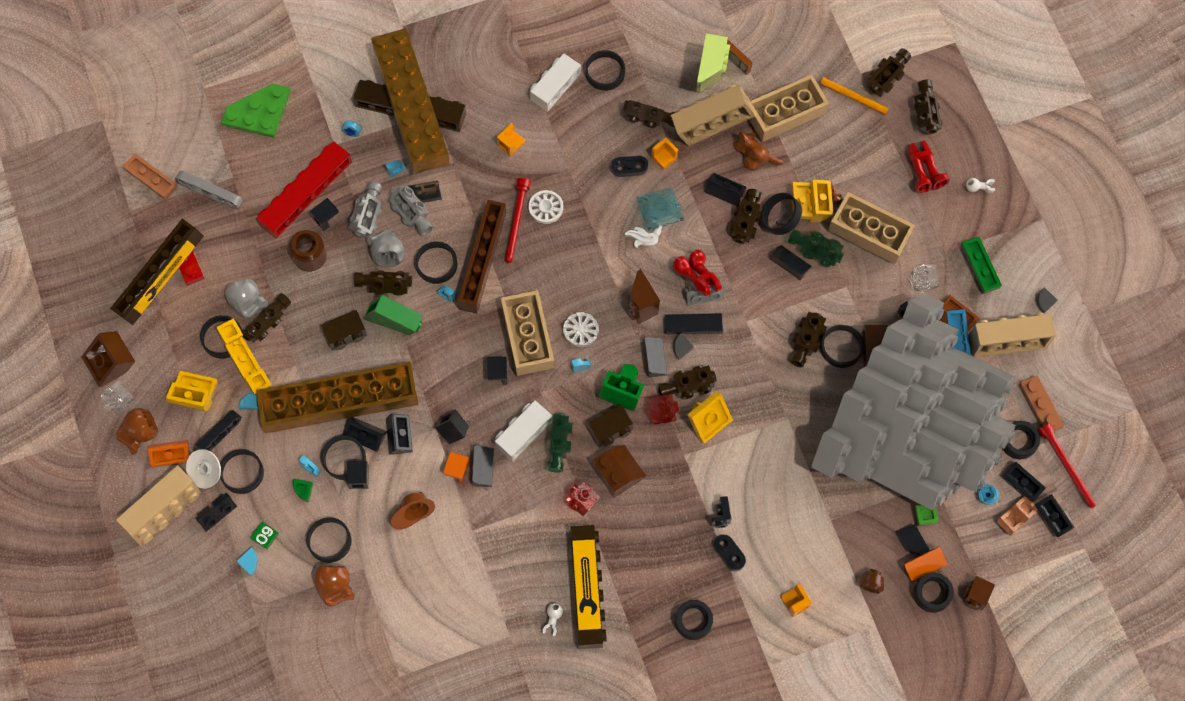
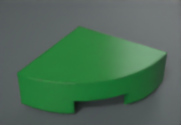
M293 479V487L297 496L303 501L309 502L313 482Z

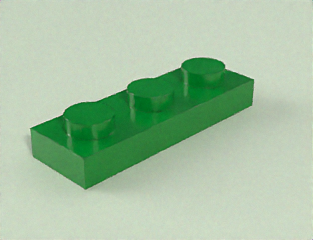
M980 236L962 242L961 247L982 293L985 294L1000 289L1002 284Z

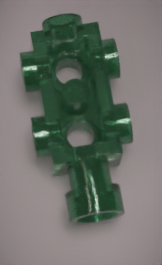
M792 230L788 243L802 246L800 252H803L805 258L821 260L820 264L825 267L835 266L837 262H841L845 253L842 252L844 246L839 241L825 238L817 231H809L805 236L799 230Z
M554 413L551 456L548 462L549 472H563L564 463L562 459H566L567 453H571V441H568V434H572L573 422H569V416H565L564 413Z

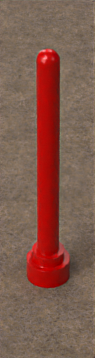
M517 178L515 187L517 188L518 195L505 257L507 263L513 261L525 193L530 190L531 181L526 178Z
M1049 423L1038 429L1040 436H1043L1050 443L1088 507L1094 508L1096 503L1056 440L1052 424Z

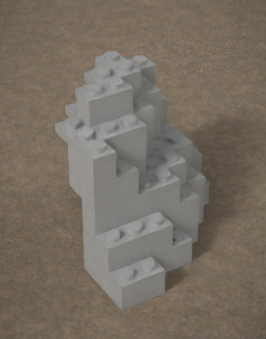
M923 293L909 301L903 319L887 327L881 345L873 348L867 366L858 371L853 388L843 395L832 428L822 435L811 467L831 478L838 473H842L860 483L871 478L931 510L938 505L941 506L944 500H948L952 494H956L960 485L976 492L980 488L985 487L988 481V477H986L988 471H991L994 465L997 466L1002 458V455H1000L1001 450L1008 443H1011L1016 433L1013 431L1016 425L999 417L1000 412L1005 409L1008 403L1006 400L1007 395L1014 388L1015 384L1012 382L1015 376L954 348L958 340L956 335L959 329L939 321L944 313L942 309L944 302Z

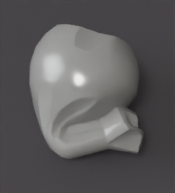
M386 229L376 235L366 237V243H369L372 258L377 265L381 267L397 266L403 261L404 245L392 230Z
M251 279L234 282L226 287L225 298L228 304L244 318L251 319L261 309L269 307L268 300H265L263 296H259L260 290L258 285Z

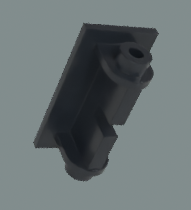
M227 493L221 494L211 503L214 506L212 509L207 506L197 513L198 516L195 519L206 532L237 507Z

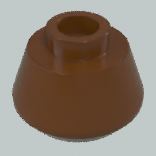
M870 569V571H865L858 579V585L865 591L880 594L884 591V578L881 576V572Z

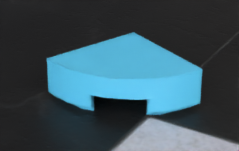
M392 161L385 165L390 178L406 169L401 161Z
M441 286L437 291L439 296L450 302H453L456 298L455 290L450 287Z
M580 358L572 360V370L574 373L592 368L588 359H585V361H581Z
M250 391L241 399L239 409L259 410L257 394L254 395Z
M303 455L299 459L301 467L313 476L317 477L320 474V469Z
M252 547L237 560L250 576L254 574L257 566V555Z

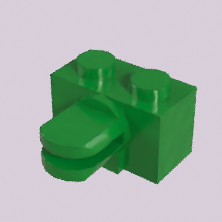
M625 364L620 369L619 374L608 370L598 397L635 411L644 388V384L636 381L638 377L636 366Z

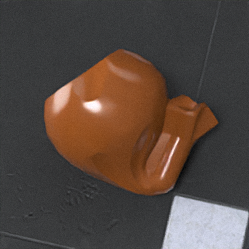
M135 408L129 411L116 433L117 440L128 447L131 455L138 452L141 442H147L157 435L158 428L150 411L142 408Z
M319 566L316 569L314 584L326 605L333 607L343 601L354 600L355 593L352 592L351 587H348L350 574L346 567Z

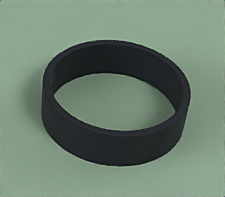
M601 50L595 52L586 62V79L591 86L598 90L608 91L615 89L624 80L625 63L621 56L613 51ZM598 58H612L621 65L623 73L615 82L608 84L599 83L593 80L588 73L590 64Z
M788 193L773 195L762 208L761 222L763 226L776 235L789 233L797 226L801 219V204ZM784 199H792L795 208L789 222L780 228H770L768 217L771 209Z
M439 241L430 242L422 246L417 252L415 259L419 276L432 284H441L450 280L456 273L458 266L457 256L453 248ZM432 248H443L449 251L455 259L452 270L447 275L438 278L425 275L418 267L419 259L424 252Z
M215 316L209 319L201 329V344L212 357L219 359L230 357L228 351L223 353L213 352L204 343L207 330L215 323L233 319L230 316ZM235 320L239 329L241 330V332H243L240 324Z
M835 325L825 332L820 346L823 358L832 366L838 368L850 367L860 359L864 349V341L861 334L855 328L848 325ZM834 331H847L858 340L860 354L848 362L836 361L825 350V338Z
M342 435L334 437L326 443L322 450L321 461L324 469L332 477L339 480H347V475H335L328 470L326 454L329 448L338 441L350 440L360 446L362 460H366V453L363 446L355 438Z
M246 449L234 450L228 453L220 463V480L233 493H249L255 490L263 480V465L259 457L252 451ZM249 455L254 457L260 465V473L257 480L252 485L242 489L228 486L223 479V470L226 463L235 456Z
M326 517L316 521L310 527L306 542L309 551L317 560L333 563L347 555L351 547L352 538L348 527L341 520ZM330 522L343 526L348 533V542L345 549L339 555L323 558L312 551L310 539L318 526Z

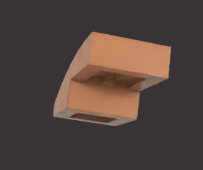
M1024 496L996 522L1011 536L1039 510Z

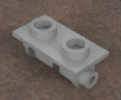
M724 284L718 292H715L708 285L711 294L708 296L702 295L694 286H688V289H684L685 296H687V306L724 299Z

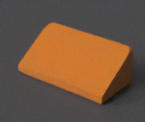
M188 440L153 444L147 448L150 467L187 462L190 456Z
M939 546L903 563L912 582L923 577L925 574L948 565Z

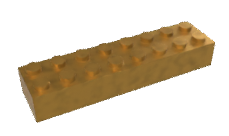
M404 28L372 37L371 41L413 173L416 174L450 164L448 151L407 29Z
M411 361L256 390L261 427L265 434L419 405Z

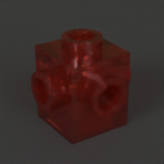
M672 394L649 398L654 425L677 421L676 413H679L678 402L673 401Z
M582 482L579 486L576 484L572 486L567 492L570 496L565 501L572 510L584 516L600 499V496L594 492L591 485Z

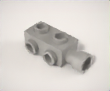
M368 182L367 193L358 195L355 201V208L350 217L348 229L352 230L356 236L365 237L373 234L377 229L375 221L382 213L381 201L377 199L378 195L381 194L382 185L377 182Z
M408 186L393 188L390 192L392 196L389 199L392 203V210L400 213L403 217L402 222L410 227L417 226V230L422 236L429 234L434 226L429 220L425 219L430 212L425 208L424 203L417 198L414 191Z

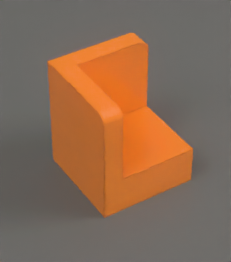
M450 452L443 471L444 475L457 478L459 483L463 484L470 464L469 457Z

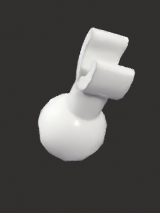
M970 178L966 182V189L969 192H976L982 189L988 194H993L995 188H990L988 185H993L995 180L989 179L987 182H980L976 178Z
M554 603L547 609L549 620L548 624L543 628V633L545 634L547 628L552 625L554 630L553 636H556L557 629L555 625L557 619L562 616L563 609L559 604ZM554 605H558V606H559V608H558L557 610H554L553 607H554Z

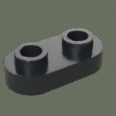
M643 156L618 157L613 160L611 169L613 174L618 177L639 176L647 172L648 160ZM640 165L642 168L638 169L636 166Z
M719 535L713 545L715 552L729 570L734 572L742 570L746 563L745 555L730 536ZM725 541L728 546L722 547L720 543ZM737 557L740 562L734 563L732 559Z

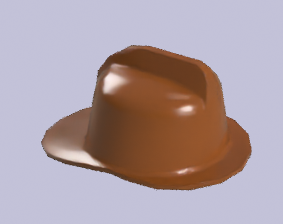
M423 492L408 494L402 499L400 509L391 517V526L399 530L412 526L433 513L435 509L434 502L426 499Z

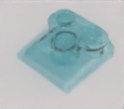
M672 187L637 197L648 231L658 228L659 225L663 227L683 221L684 219L681 205L678 203Z

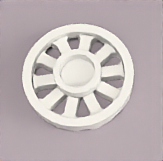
M539 191L529 201V213L536 222L551 224L556 222L562 215L563 201L553 191Z
M577 312L570 315L563 326L564 337L575 347H587L597 339L599 325L591 314Z

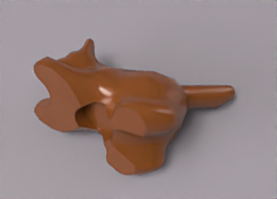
M741 131L739 132V141L733 142L734 148L745 154L744 166L749 170H756L768 161L776 165H783V161L770 155L769 151L754 139L756 132L747 134Z

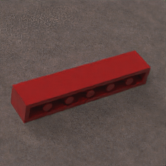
M334 141L330 145L325 146L322 153L317 158L312 159L309 166L299 172L297 178L292 183H289L284 188V191L279 196H276L271 201V204L258 214L257 221L259 226L277 239L352 163L350 154Z

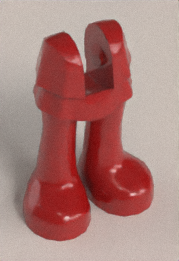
M920 141V152H918L915 143L909 144L908 156L910 157L911 164L914 165L917 182L915 183L916 191L925 193L930 191L931 188L938 190L946 186L950 182L949 176L945 173L939 174L934 162V154L931 152L927 142ZM924 162L926 164L930 179L927 178L922 165V163Z
M694 250L689 256V261L684 256L676 258L672 265L673 270L691 281L695 289L702 295L708 296L711 294L708 285L715 292L722 289L720 280L704 266L706 256L702 250Z

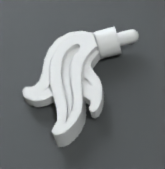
M659 225L652 233H647L644 229L635 227L634 230L625 232V237H631L636 240L634 242L635 248H638L640 245L654 246L658 243L662 226Z

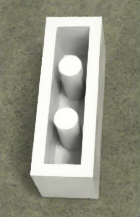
M566 54L556 58L549 71L546 70L542 74L541 80L532 85L530 100L548 112L580 76L581 65Z
M534 401L532 404L528 403L523 408V413L518 418L514 417L510 421L509 427L505 431H500L495 437V447L512 462L552 422V415L537 401Z

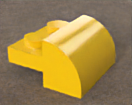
M812 180L811 183H791V195L800 202L802 207L801 219H806L809 223H816L828 220L834 215L831 181ZM792 200V210H793V213H794V208H795V207H794V202H793V200Z
M180 371L175 383L172 382L166 401L170 404L207 412L212 405V396L218 381L216 378Z

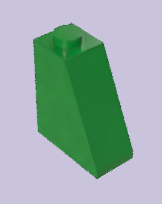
M384 295L379 296L370 303L364 317L366 321L407 335L418 332L422 325L420 321L421 314Z

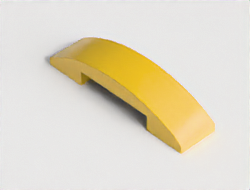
M234 318L216 327L232 361L253 394H257L256 390L272 386L242 337L243 334Z

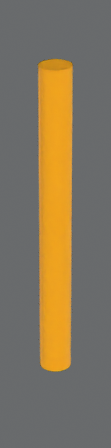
M824 77L820 83L885 115L889 110L888 107Z

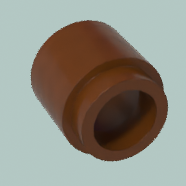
M310 230L299 231L290 241L289 249L295 265L300 270L312 272L324 265L327 253L322 238L316 232ZM304 244H316L310 252L303 253L298 251Z

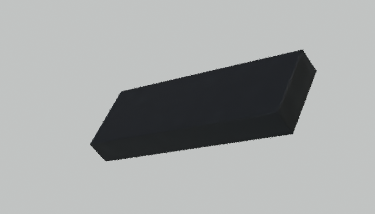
M722 313L666 314L665 335L723 333Z

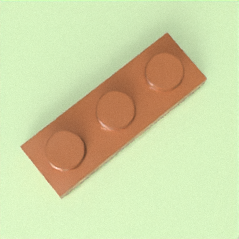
M136 153L123 165L124 170L165 200L178 188L174 181Z
M1038 375L1020 382L1019 386L1041 428L1051 423L1054 427V432L1062 429L1064 424Z

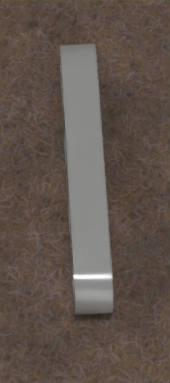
M179 171L175 177V181L181 186L238 210L243 202L242 198L184 171Z

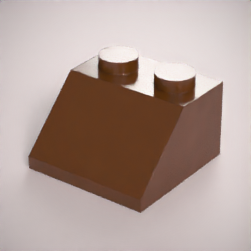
M640 269L637 271L631 291L628 312L633 320L636 319L637 323L641 324L658 315L660 299Z
M117 331L99 333L81 356L99 387H103L127 373L135 362Z
M625 445L609 449L592 460L593 469L613 498L646 478V475Z

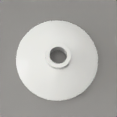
M200 449L194 451L188 457L186 472L197 487L206 489L218 482L221 475V466L218 458L212 452Z

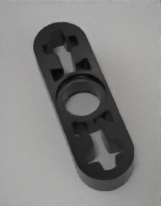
M234 410L227 413L195 445L193 450L205 449L211 451L239 424L242 417Z

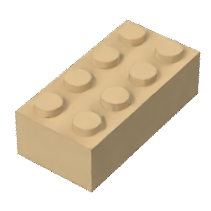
M811 74L750 101L755 117L749 120L761 141L764 142L827 114L829 102Z
M738 84L728 87L721 93L712 94L708 99L697 101L688 108L679 109L671 117L678 135L690 146L755 117V113L748 96Z
M847 192L831 221L828 231L896 264L915 225Z
M538 290L502 297L501 306L517 376L553 369L554 357Z
M1037 313L1031 317L1020 315L1014 319L999 318L992 322L982 320L974 325L969 334L970 350L973 357L979 358L1047 349L1056 337V332L1051 314Z
M177 465L116 520L142 546L149 543L158 530H163L167 527L169 521L174 516H179L186 505L196 501L201 491L194 481Z

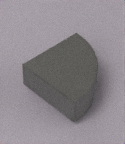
M1044 287L1039 293L1038 303L1039 309L1045 314L1058 299Z
M682 333L675 342V355L678 360L694 349L693 345Z

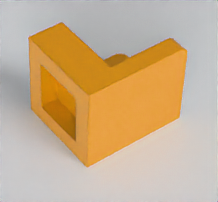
M512 123L497 136V146L509 156H512L525 143V139L515 132V127Z
M666 137L652 148L651 158L663 170L677 160L678 149Z
M800 583L794 589L781 596L792 617L807 610L812 605L811 600Z

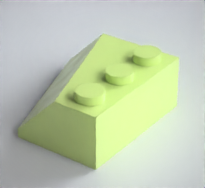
M706 33L697 80V92L700 93L721 80L722 73H726L730 45L727 44L728 37Z

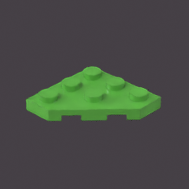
M271 84L227 106L221 121L222 126L275 138L291 93L290 87Z

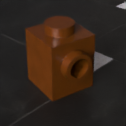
M976 576L972 580L971 585H966L963 595H966L963 602L968 603V606L974 610H983L989 601L995 584Z

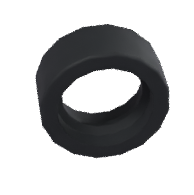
M1022 420L1014 421L1012 423L1016 425L1014 430H1022L1028 433L1032 440L1029 449L1021 451L1014 448L1011 443H1008L1003 450L1011 458L1018 460L1027 459L1038 449L1040 434L1031 423Z
M933 572L925 574L918 580L914 587L913 595L915 602L921 609L926 612L936 613L941 612L951 603L954 589L947 577ZM927 582H938L945 589V598L939 604H931L923 598L922 588Z
M699 600L684 602L678 608L675 615V627L678 633L689 640L704 638L710 632L713 624V613L710 607ZM696 608L704 613L706 623L701 630L692 632L684 627L682 617L687 610Z

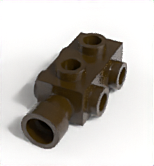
M901 48L895 54V58L892 56L888 59L883 58L878 65L879 69L871 71L867 77V88H869L871 93L882 97L885 92L888 94L891 91L896 80H901L905 74L903 71L905 66L903 64H906L911 59V54L906 49Z
M925 79L918 82V91L921 94L914 96V108L918 119L917 126L928 134H935L938 130L942 129V120L939 116L940 104L937 102V97L932 94V81Z
M625 100L623 111H626L625 116L628 117V120L637 123L639 120L646 122L645 125L656 128V125L660 126L661 122H664L668 126L675 128L671 117L675 112L669 113L657 107ZM639 107V110L635 111L633 108ZM656 112L657 115L652 116L651 113Z
M748 189L745 196L746 200L742 199L741 204L736 205L734 216H737L736 221L731 222L729 232L732 233L731 238L738 244L749 243L750 238H755L757 228L754 227L755 221H760L762 211H759L760 204L757 203L760 201L762 193L756 189Z
M379 270L371 271L370 274L355 272L354 287L362 288L363 286H369V293L376 295L393 293L400 296L407 294L409 287H412V276H409V272L403 271L385 272Z
M280 293L275 298V301L242 332L243 337L249 342L255 343L257 340L261 342L269 334L267 330L271 326L275 328L282 321L280 319L283 315L281 311L291 304L289 298Z
M808 312L806 318L802 317L798 326L801 330L799 333H795L791 342L794 344L793 349L796 350L790 359L792 365L803 368L807 361L806 356H811L812 352H817L821 343L818 342L819 336L823 337L827 326L824 325L826 318L821 314Z
M699 365L687 372L684 370L676 372L672 376V383L658 385L661 399H666L670 395L676 394L677 398L682 397L683 400L692 398L694 393L697 392L707 394L712 391L711 388H714L717 381L714 371H711L709 365L704 367Z

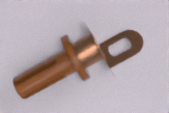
M831 181L833 209L836 213V207H840L844 199H840L842 195L836 192Z

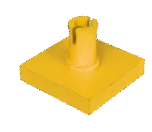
M718 391L713 393L704 402H696V405L692 406V411L687 414L699 440L703 444L733 421L727 405Z

